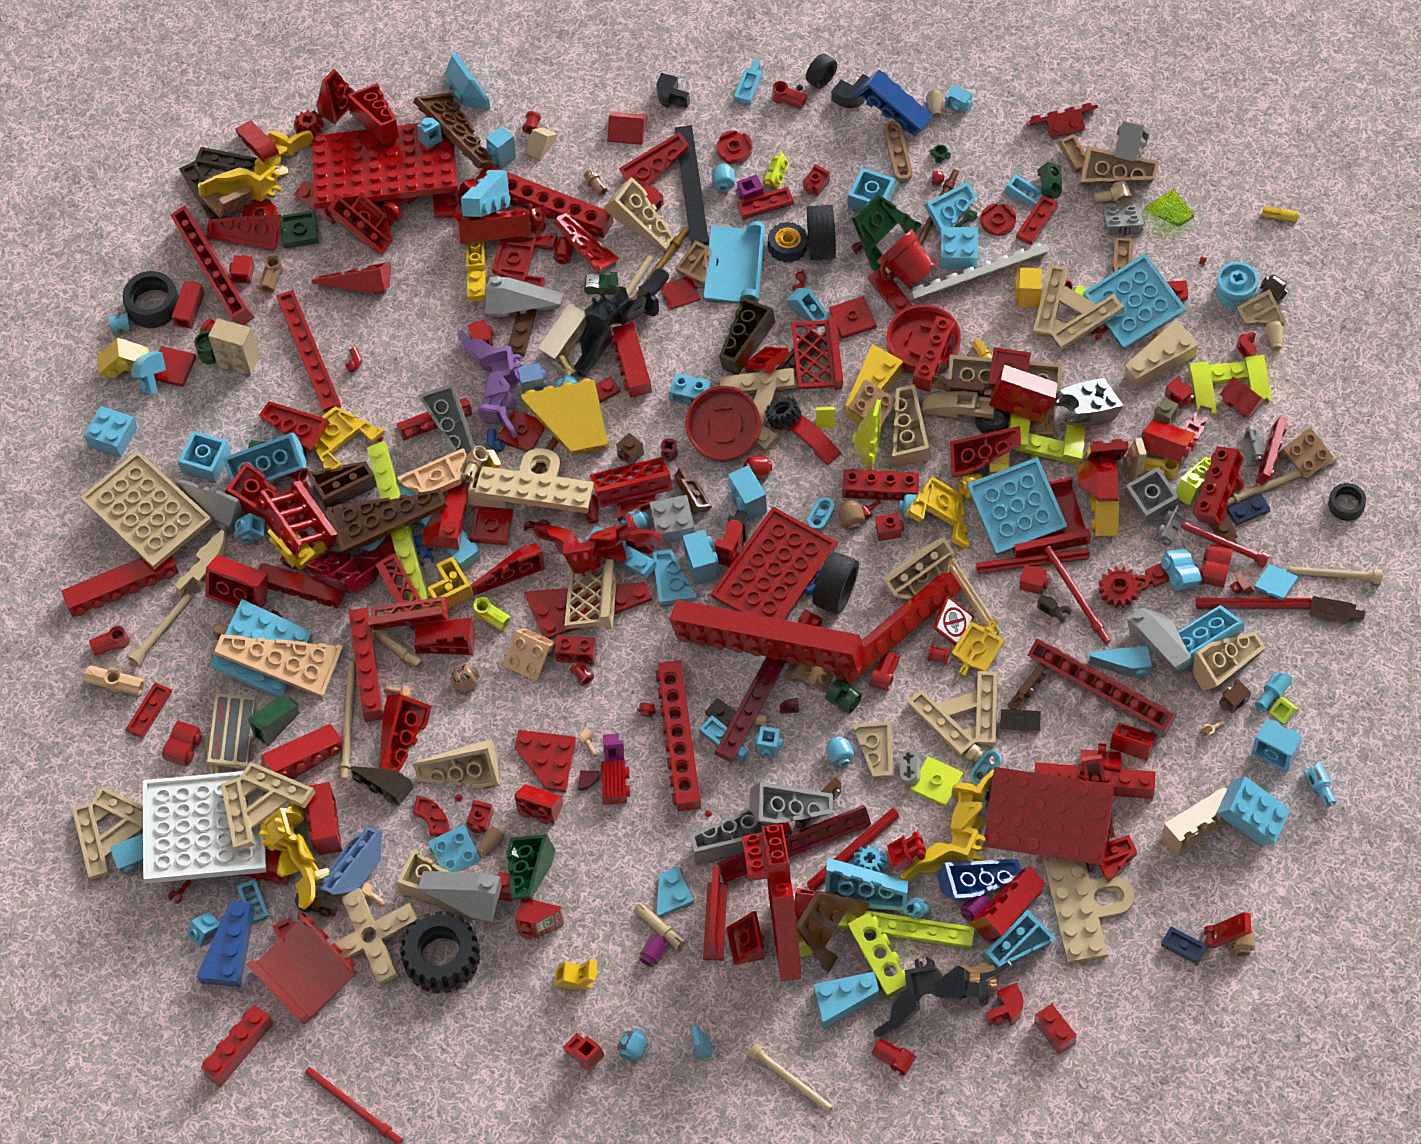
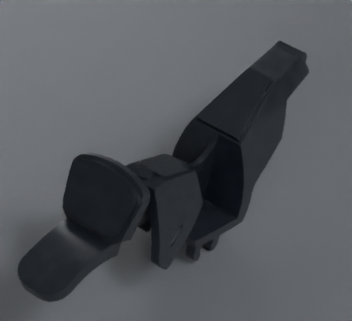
M662 268L656 269L650 278L639 286L637 299L629 298L627 290L623 286L617 288L612 300L605 297L601 292H599V300L594 297L592 298V305L584 310L587 323L580 339L582 355L574 366L578 371V375L585 377L611 343L612 330L610 325L618 323L624 325L642 315L643 312L649 316L658 315L659 300L656 294L669 278L666 270Z
M926 957L927 964L923 966L922 961L919 962V959H915V968L905 970L906 988L892 1005L890 1020L876 1028L874 1035L882 1037L896 1028L899 1029L920 1010V999L926 994H932L940 999H965L971 996L978 998L980 1006L987 1005L991 991L989 981L1009 971L1014 966L1013 962L1010 960L993 971L980 973L979 982H970V972L961 966L955 967L943 976L939 968L935 966L934 960Z

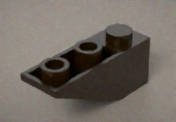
M351 766L350 768L352 778L357 783L366 784L368 789L374 794H382L383 798L390 804L396 803L400 806L414 788L412 780L396 770Z

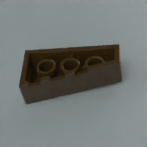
M741 296L739 308L735 312V319L731 323L729 335L726 337L719 355L723 370L735 375L740 374L745 363L751 358L775 324L773 308Z

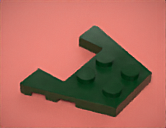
M879 194L875 195L852 217L873 271L881 267L877 260L883 255L876 245L897 224L901 226L905 233L911 229L916 232L922 226L920 222L914 221L910 218V215L901 212L896 208L897 206Z

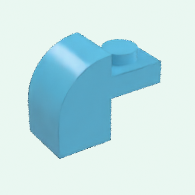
M152 351L140 355L132 365L131 375L132 377L139 378V387L142 393L153 394L158 392L154 374L166 370L162 352Z

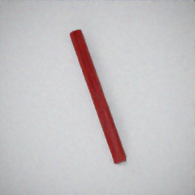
M1088 548L1055 552L1061 563L1090 558ZM1044 553L977 562L976 571L980 574L1024 568V565L1052 564L1047 554Z
M1196 598L1195 606L1197 609H1215L1220 605L1225 609H1310L1312 598H1285L1284 600L1278 598Z
M891 808L839 853L834 860L844 863L849 862L854 857V853L859 852L860 846L866 847L899 818V813L894 808ZM827 865L807 881V885L811 890H817L826 882Z

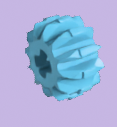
M868 844L866 849L860 846L859 852L854 853L853 865L881 873L880 871H885L886 869L884 864L887 863V858L883 857V850L878 851L877 845L872 849Z

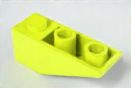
M1204 457L1180 479L1175 491L1180 501L1190 506L1199 497V490L1204 484L1205 473L1210 467L1211 458Z

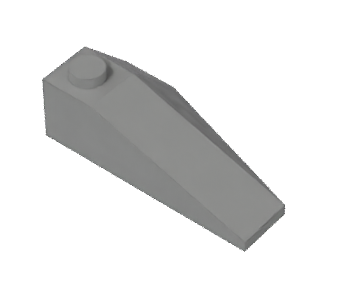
M1141 608L1126 618L1132 637L1144 646L1148 645L1150 651L1175 670L1192 661L1173 621L1162 613Z
M759 782L750 788V809L757 822L781 824L832 814L833 794Z
M423 871L418 891L449 905L455 911L458 910L466 914V917L472 920L492 923L502 887L500 876L475 872Z

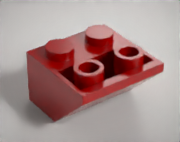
M524 784L514 795L517 811L521 816L537 818L543 824H555L563 806L561 795Z

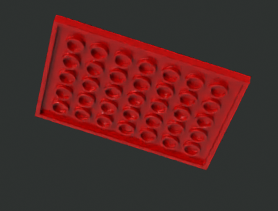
M420 123L397 125L399 138L385 144L368 129L314 136V139H312L315 209L328 208L337 195L361 192L372 202L458 192L455 146L442 133L443 141L427 148L418 140L419 132L417 125Z

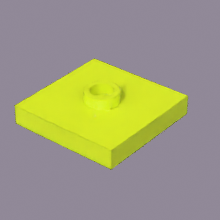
M927 757L920 769V780L916 785L911 786L910 791L947 807L952 797V787L955 783L961 781L964 772L931 757Z

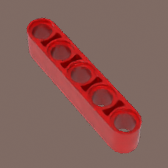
M251 120L235 128L239 138H242V142L263 163L279 155L274 142Z
M261 563L258 567V570L268 573V589L277 592L280 590L281 593L294 597L297 595L301 599L312 602L314 600L317 601L316 603L329 607L332 605L336 609L339 608L346 593L312 576L267 563Z

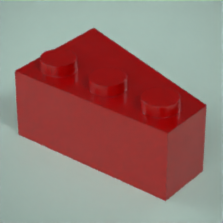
M472 617L416 625L414 638L416 654H474L475 630Z

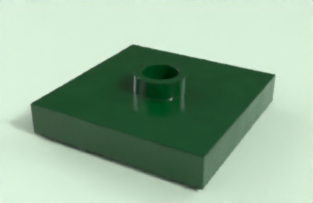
M315 210L281 215L280 225L284 248L319 243Z

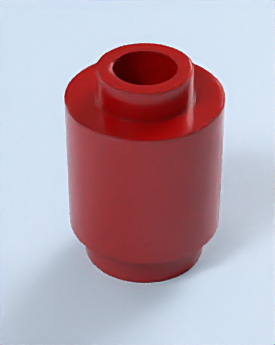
M565 236L560 237L556 242L553 259L561 265L571 261L574 246Z

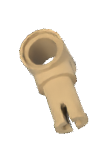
M1124 180L1115 182L1112 188H1109L1107 191L1094 193L1096 204L1111 200L1121 204V202L1128 203L1132 199L1128 184Z
M476 446L466 456L465 462L467 467L462 475L463 480L468 477L466 482H473L476 472L480 470L482 464L488 459L489 454L484 447Z

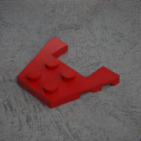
M550 233L548 236H541L539 234L534 235L532 238L514 237L500 239L492 266V273L500 277H509L544 288L545 278L528 275L535 248L554 250L557 233Z

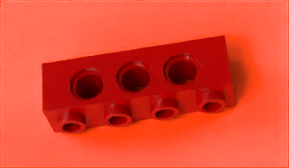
M936 316L913 374V385L915 384V388L931 392L933 376L938 374L954 333V320Z

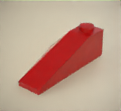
M245 462L225 490V493L239 499L242 511L256 515L269 522L257 505L260 492L264 490L269 498L280 495L274 485L271 486L265 479L266 476L261 471ZM288 501L275 505L279 512L293 508ZM300 515L284 519L288 525H292L297 522Z
M402 694L387 695L382 718L379 769L400 771L408 758L407 751L411 744H416L418 732L420 729L424 730L427 726L432 708L431 705Z

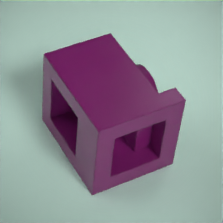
M756 174L737 181L735 193L738 200H744L764 194V188Z
M619 733L603 735L605 762L625 761L623 740H619Z

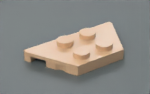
M464 448L398 476L397 479L402 486L417 494L441 489L442 492L462 483L466 458Z

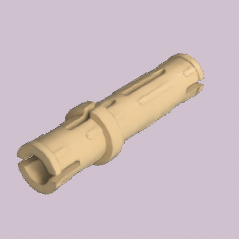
M377 630L374 637L395 652L400 660L406 661L416 670L423 666L424 660L417 656L412 648L403 645L386 630Z
M642 902L639 903L640 907L637 905L633 912L654 929L661 938L671 944L675 950H680L686 941L673 931L674 928L671 925H666Z

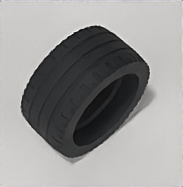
M833 205L808 206L807 232L810 260L836 258Z
M146 271L133 276L126 283L122 294L123 304L129 318L136 325L144 328H157L172 321V314L179 295L175 284L166 274L158 271ZM162 290L168 293L167 299L156 308L147 310L134 306L137 298L146 291Z
M831 552L827 556L818 575L812 597L813 604L833 613H841L854 588L859 570V561L837 552Z

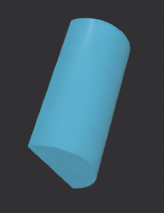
M294 433L286 434L223 458L231 482L245 462L261 471L266 476L265 479L267 481L306 468L303 448Z
M1220 605L1179 630L1178 633L1192 661L1175 671L1181 672L1194 663V654L1206 644L1235 637L1243 633L1245 630L1244 622Z

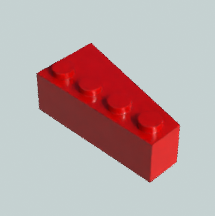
M524 209L496 211L482 217L452 214L454 236L459 243L531 236L530 214L526 210L524 211Z
M1031 866L1021 869L970 924L986 941L996 940L1030 906V902L1042 894V888L1046 883Z

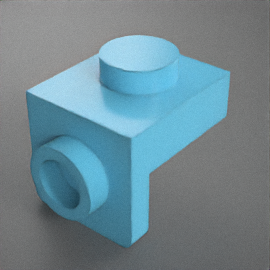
M207 912L191 920L187 935L198 946H201L204 943L205 937L217 932L220 922L210 912Z

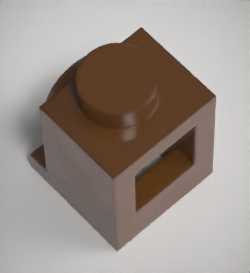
M1236 679L1234 686L1228 687L1222 693L1223 697L1219 704L1224 710L1234 713L1250 700L1251 691L1239 679Z

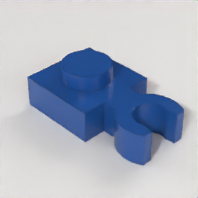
M422 533L413 536L417 554L420 555V564L424 566L423 560L425 558H430L431 563H433L434 557L430 553V551H433V548L422 547Z

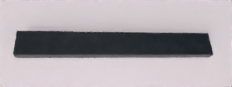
M692 125L674 127L675 134L680 132L689 145V149L679 158L691 246L695 240L704 245H709Z

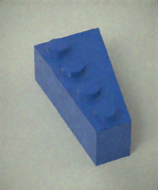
M880 69L867 78L853 95L857 99L861 97L866 100V105L869 107L875 106L881 110V115L884 117L893 118L896 122L900 123L902 129L914 136L923 130L932 117L925 107L916 102L914 97L908 95L899 84L893 82Z
M230 901L196 977L200 983L241 987L254 916V908L251 903Z

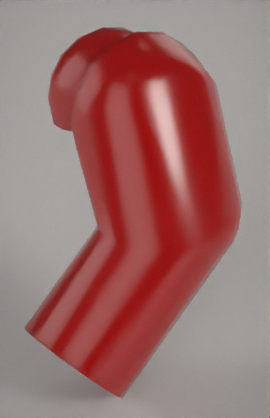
M357 347L349 350L352 360L348 361L349 364L346 363L345 365L349 372L357 371L362 364V358Z

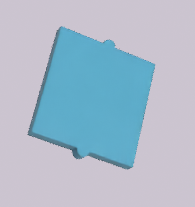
M1269 564L1255 584L1254 589L1266 593L1267 596L1271 595L1284 600L1298 580V576Z

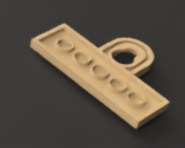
M537 448L528 451L523 456L519 471L482 466L475 490V498L588 513L594 482L558 477L560 468L558 455L549 449ZM537 463H544L548 471L543 474H536L531 469Z
M1042 856L1067 964L1108 957L1099 919L1127 913L1134 902L1133 887L1127 880L1115 876L1108 883L1104 877L1090 880L1086 863ZM1100 890H1107L1118 893L1120 899L1112 905L1102 906L1095 901L1094 895Z

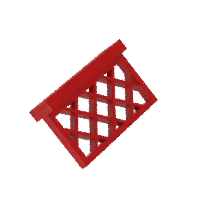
M836 316L828 317V320L791 322L798 390L833 387L835 390H842L843 373ZM818 326H824L825 331L821 335L814 331ZM803 327L807 332L801 336L796 332V328ZM810 333L817 338L813 344L805 339ZM819 341H822L827 346L823 351L816 347ZM801 342L809 346L805 352L798 349V345ZM812 349L819 354L815 360L807 355ZM821 357L828 361L825 367L817 363ZM803 358L811 363L806 369L799 363ZM813 366L821 370L817 376L809 372ZM825 373L830 377L831 382H823L819 378ZM806 374L813 380L810 383H802L801 378Z
M663 457L590 474L591 482H594V491L599 508L673 490L671 476Z
M713 866L712 882H707L703 960L724 961L728 883L720 882L719 866Z

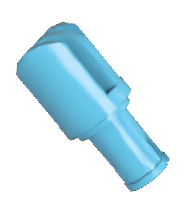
M1275 672L1264 685V693L1255 702L1256 706L1265 711L1274 699H1279L1290 686L1293 680L1292 676L1287 673Z
M1321 762L1309 767V771L1304 770L1303 772L1313 792L1319 793L1324 807H1331V802L1333 805L1336 804L1337 801L1329 788L1331 781Z
M914 898L906 903L904 912L913 919L925 918L931 913V906L926 905L927 901L924 899Z

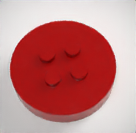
M916 305L902 310L891 320L887 329V351L903 361L904 371L914 374L936 316L954 320V333L938 373L949 367L950 355L959 354L961 343L960 328L953 316L947 311L931 305Z
M716 386L700 393L689 406L685 419L686 433L693 447L702 456L717 462L735 461L748 454L756 445L762 427L760 412L754 401L742 390L731 386Z

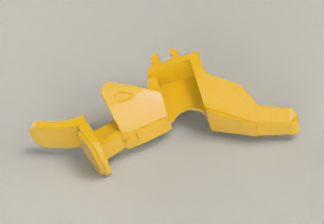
M270 131L268 137L274 142L279 155L264 163L257 158L254 172L243 168H236L199 183V194L205 197L218 192L227 196L237 189L248 186L252 191L250 197L262 202L267 196L274 198L275 193L272 191L277 190L281 192V187L277 185V178L286 176L289 173V169L280 164L281 155L292 156L298 150L310 146L312 139H314L312 132L304 131L288 138L283 133Z
M994 770L990 771L977 787L971 783H955L953 785L951 794L958 803L954 809L950 824L951 843H934L926 849L925 859L919 860L918 857L913 859L914 863L900 874L901 879L907 880L909 884L920 873H938L946 862L984 860L977 853L979 851L987 852V848L983 847L980 843V840L985 842V837L978 833V830L985 825V819L977 814L982 810L981 802H983L989 790L988 788L992 785Z
M290 802V807L279 808L260 825L261 831L258 835L264 836L265 840L261 842L263 846H268V849L271 851L275 849L281 851L277 867V874L280 877L301 872L303 878L295 885L299 895V907L306 909L315 898V887L329 876L330 871L328 868L322 870L317 868L314 863L315 859L304 838L300 834H294L293 829L305 820L307 806L303 808Z

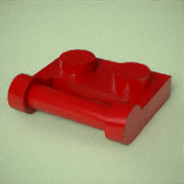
M765 346L745 363L744 368L747 372L763 371L766 374H771L774 372L775 366L783 363L790 353L787 348Z

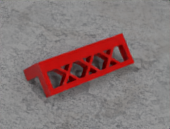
M466 397L459 399L465 418L473 415L469 399L467 400ZM429 412L396 423L403 441L438 428Z
M396 553L375 564L396 603L410 602L403 598L405 591L413 592L411 601L421 600ZM395 560L397 563L395 571L388 570L385 565ZM397 576L405 578L403 586L396 585L395 580ZM403 608L400 609L401 612H407ZM410 625V628L415 630L416 625Z
M443 596L371 607L372 617H367L368 626L373 631L448 620L447 598ZM435 603H442L440 607H433ZM417 606H423L425 608L420 610H414ZM402 608L407 611V612L396 613V611H397L398 609H402ZM385 611L388 613L387 615L377 616V612Z

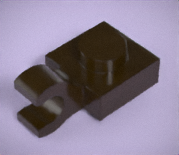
M1041 594L1037 600V608L1051 617L1055 616L1060 622L1065 623L1066 617L1062 613L1071 615V608L1068 606L1058 607V603L1052 597H1046Z

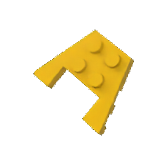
M334 407L322 416L328 419L330 424L314 448L324 469L329 467L331 469L341 468L342 464L332 453L359 432L372 444L382 437L385 432L381 427L377 428L371 425L370 422L359 420L354 415Z
M932 476L926 481L906 511V515L920 522L924 519L926 509L928 512L953 526L951 542L966 549L970 543L969 540H966L965 533L968 530L967 525L963 521L965 516L963 497L959 492Z

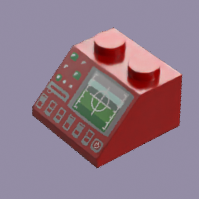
M533 899L521 900L515 917L518 934H521V937L525 939H532V937L538 939L564 924L561 906Z

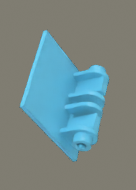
M461 825L428 841L431 852L434 854L439 866L449 872H458L481 861L465 825Z

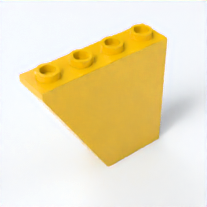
M582 379L579 383L575 384L567 382L561 384L560 387L547 386L541 391L528 390L521 394L522 403L571 455L608 448L595 380Z

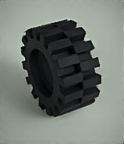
M787 396L786 399L781 397V400L777 398L775 399L776 402L772 401L770 403L771 406L768 405L766 407L765 415L770 426L775 430H782L783 428L786 430L788 426L793 427V423H798V419H801L802 413L793 397Z

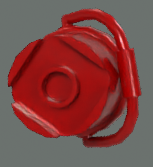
M912 229L877 260V263L881 266V277L883 280L889 281L897 277L909 290L913 288L910 285L912 282L918 284L932 271L929 268L930 265L933 268L937 266L918 242V237ZM886 268H887L889 271H891L887 276H886V272H885Z

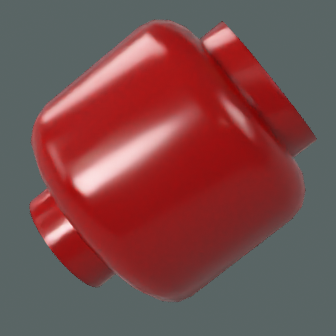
M764 455L748 457L746 462L743 463V468L749 465L757 480L767 479L772 471V463Z

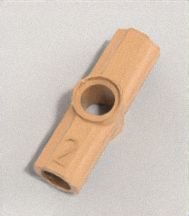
M89 666L84 673L85 683L108 688L111 692L121 691L139 696L144 690V679L122 674L117 669L106 670Z

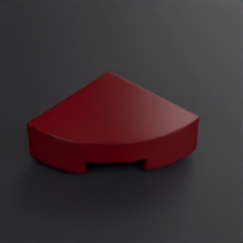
M798 698L785 700L779 705V713L781 714L799 712Z
M580 770L578 790L584 791L594 785L599 780L600 771Z

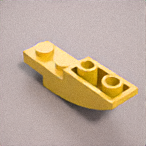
M485 242L466 243L468 302L486 301Z

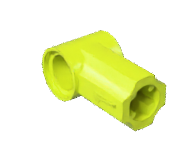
M480 597L474 601V615L478 620L485 621L500 631L507 627L511 620L509 615L493 606L487 598ZM482 607L486 608V610L480 611L478 609Z

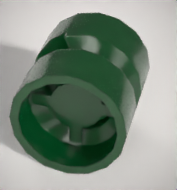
M210 331L201 332L194 340L198 357L205 364H214L217 361L208 337Z
M837 679L828 689L825 699L835 706L839 705V709L849 715L860 703L862 693L853 687L849 689V685L846 682Z

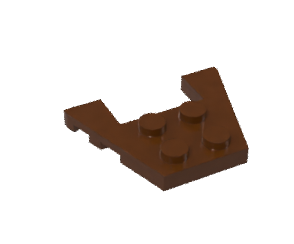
M815 892L797 923V931L806 945L811 948L812 954L819 960L820 966L825 971L830 972L838 958L837 955L826 949L825 946L847 911L856 918L863 916L868 908V902Z

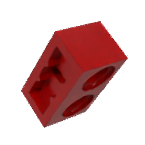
M557 635L554 651L556 662L575 663L582 660L585 664L595 665L596 638Z

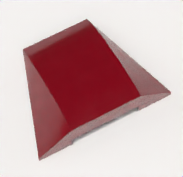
M325 551L307 563L305 567L322 582L338 590L356 595L377 580L379 570L375 564L384 559L385 553H378L377 556H367V552H361L358 555H350V553L344 555L343 552Z

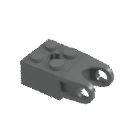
M1104 378L1064 388L1056 393L1053 401L1055 406H1063L1070 411L1065 419L1068 425L1084 424L1086 427L1114 420L1124 406Z

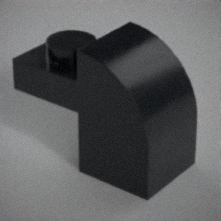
M661 73L656 84L658 101L668 109L671 103L677 107L683 106L686 108L690 104L689 92L678 90V77Z
M862 74L854 85L841 79L831 91V101L844 108H855L862 105L865 100L861 97L857 99L853 95L869 77Z

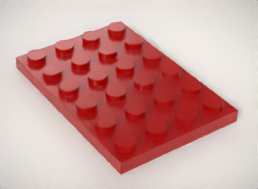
M773 506L710 593L711 597L735 611L786 620L805 593L806 588L816 577L817 572L821 570L827 556L835 550L838 544L835 540Z
M994 767L983 847L1104 865L1115 785Z

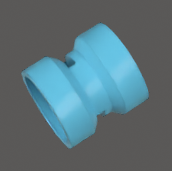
M128 313L122 314L119 318L115 315L109 316L112 334L119 333L120 329L125 332L131 331Z

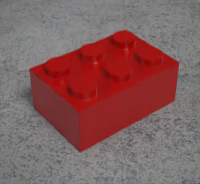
M1004 365L991 391L989 406L1042 424L1055 399L1057 383Z
M216 555L206 567L205 597L238 608L242 599L260 608H263L267 603L268 573L220 555Z
M330 782L309 785L316 792L307 804L308 812H306L307 822L310 825V830H308L310 842L312 841L313 850L317 849L319 855L341 852L342 843L336 800Z

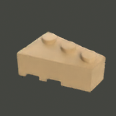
M569 303L562 310L557 322L552 324L547 336L540 341L538 349L549 358L561 364L560 356L562 355L566 359L575 349L573 345L582 337L587 323L585 312Z

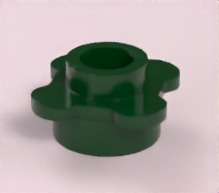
M937 145L934 149L930 150V155L935 158L936 163H941L942 160L951 158V153L948 152L945 145Z

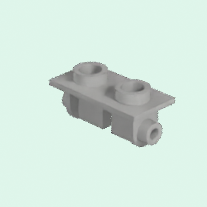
M1248 426L1245 433H1239L1248 466L1260 465L1264 455L1260 436L1253 426Z
M1178 505L1164 513V521L1157 527L1155 531L1157 535L1154 541L1161 539L1162 544L1166 546L1173 542L1177 532L1172 527L1178 530L1184 520V513L1177 511Z

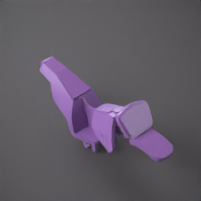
M463 329L459 330L457 335L464 346L465 352L482 369L492 370V374L488 376L486 384L487 403L479 405L478 408L480 418L487 424H499L504 421L508 432L513 438H516L518 434L509 421V414L506 408L515 409L517 407V402L509 390L511 389L510 385L514 383L517 385L520 381L518 367H522L521 362L516 363V359H521V356L519 354L513 355L510 346L494 348L481 339H469Z

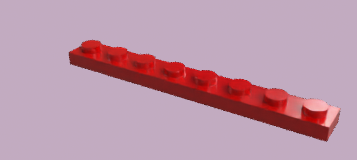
M294 290L276 295L323 412L326 413L334 407L340 408L341 403Z

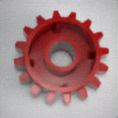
M1115 566V571L1112 572L1111 569H1107L1108 575L1102 574V580H1099V593L1102 600H1107V605L1113 604L1114 608H1117V606L1125 608L1127 604L1131 606L1133 600H1138L1137 594H1141V588H1139L1141 587V581H1137L1138 574L1133 575L1132 569L1127 572L1125 566H1123L1122 570Z

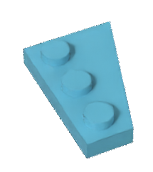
M966 182L927 202L924 206L941 236V227H951L977 197L969 182Z
M672 550L652 552L653 560L657 563L655 575L660 606L675 604L676 600L698 601L696 593L691 588L690 582L685 577Z

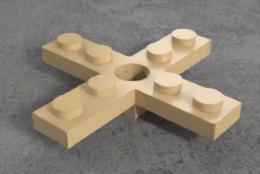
M360 888L342 896L343 903L356 930L334 942L342 950L340 953L344 959L347 957L351 959L365 951L380 985L399 976L385 945V940L414 925L413 921L417 919V915L413 906L408 903L375 921ZM371 932H376L375 939L372 942L366 943L367 935Z

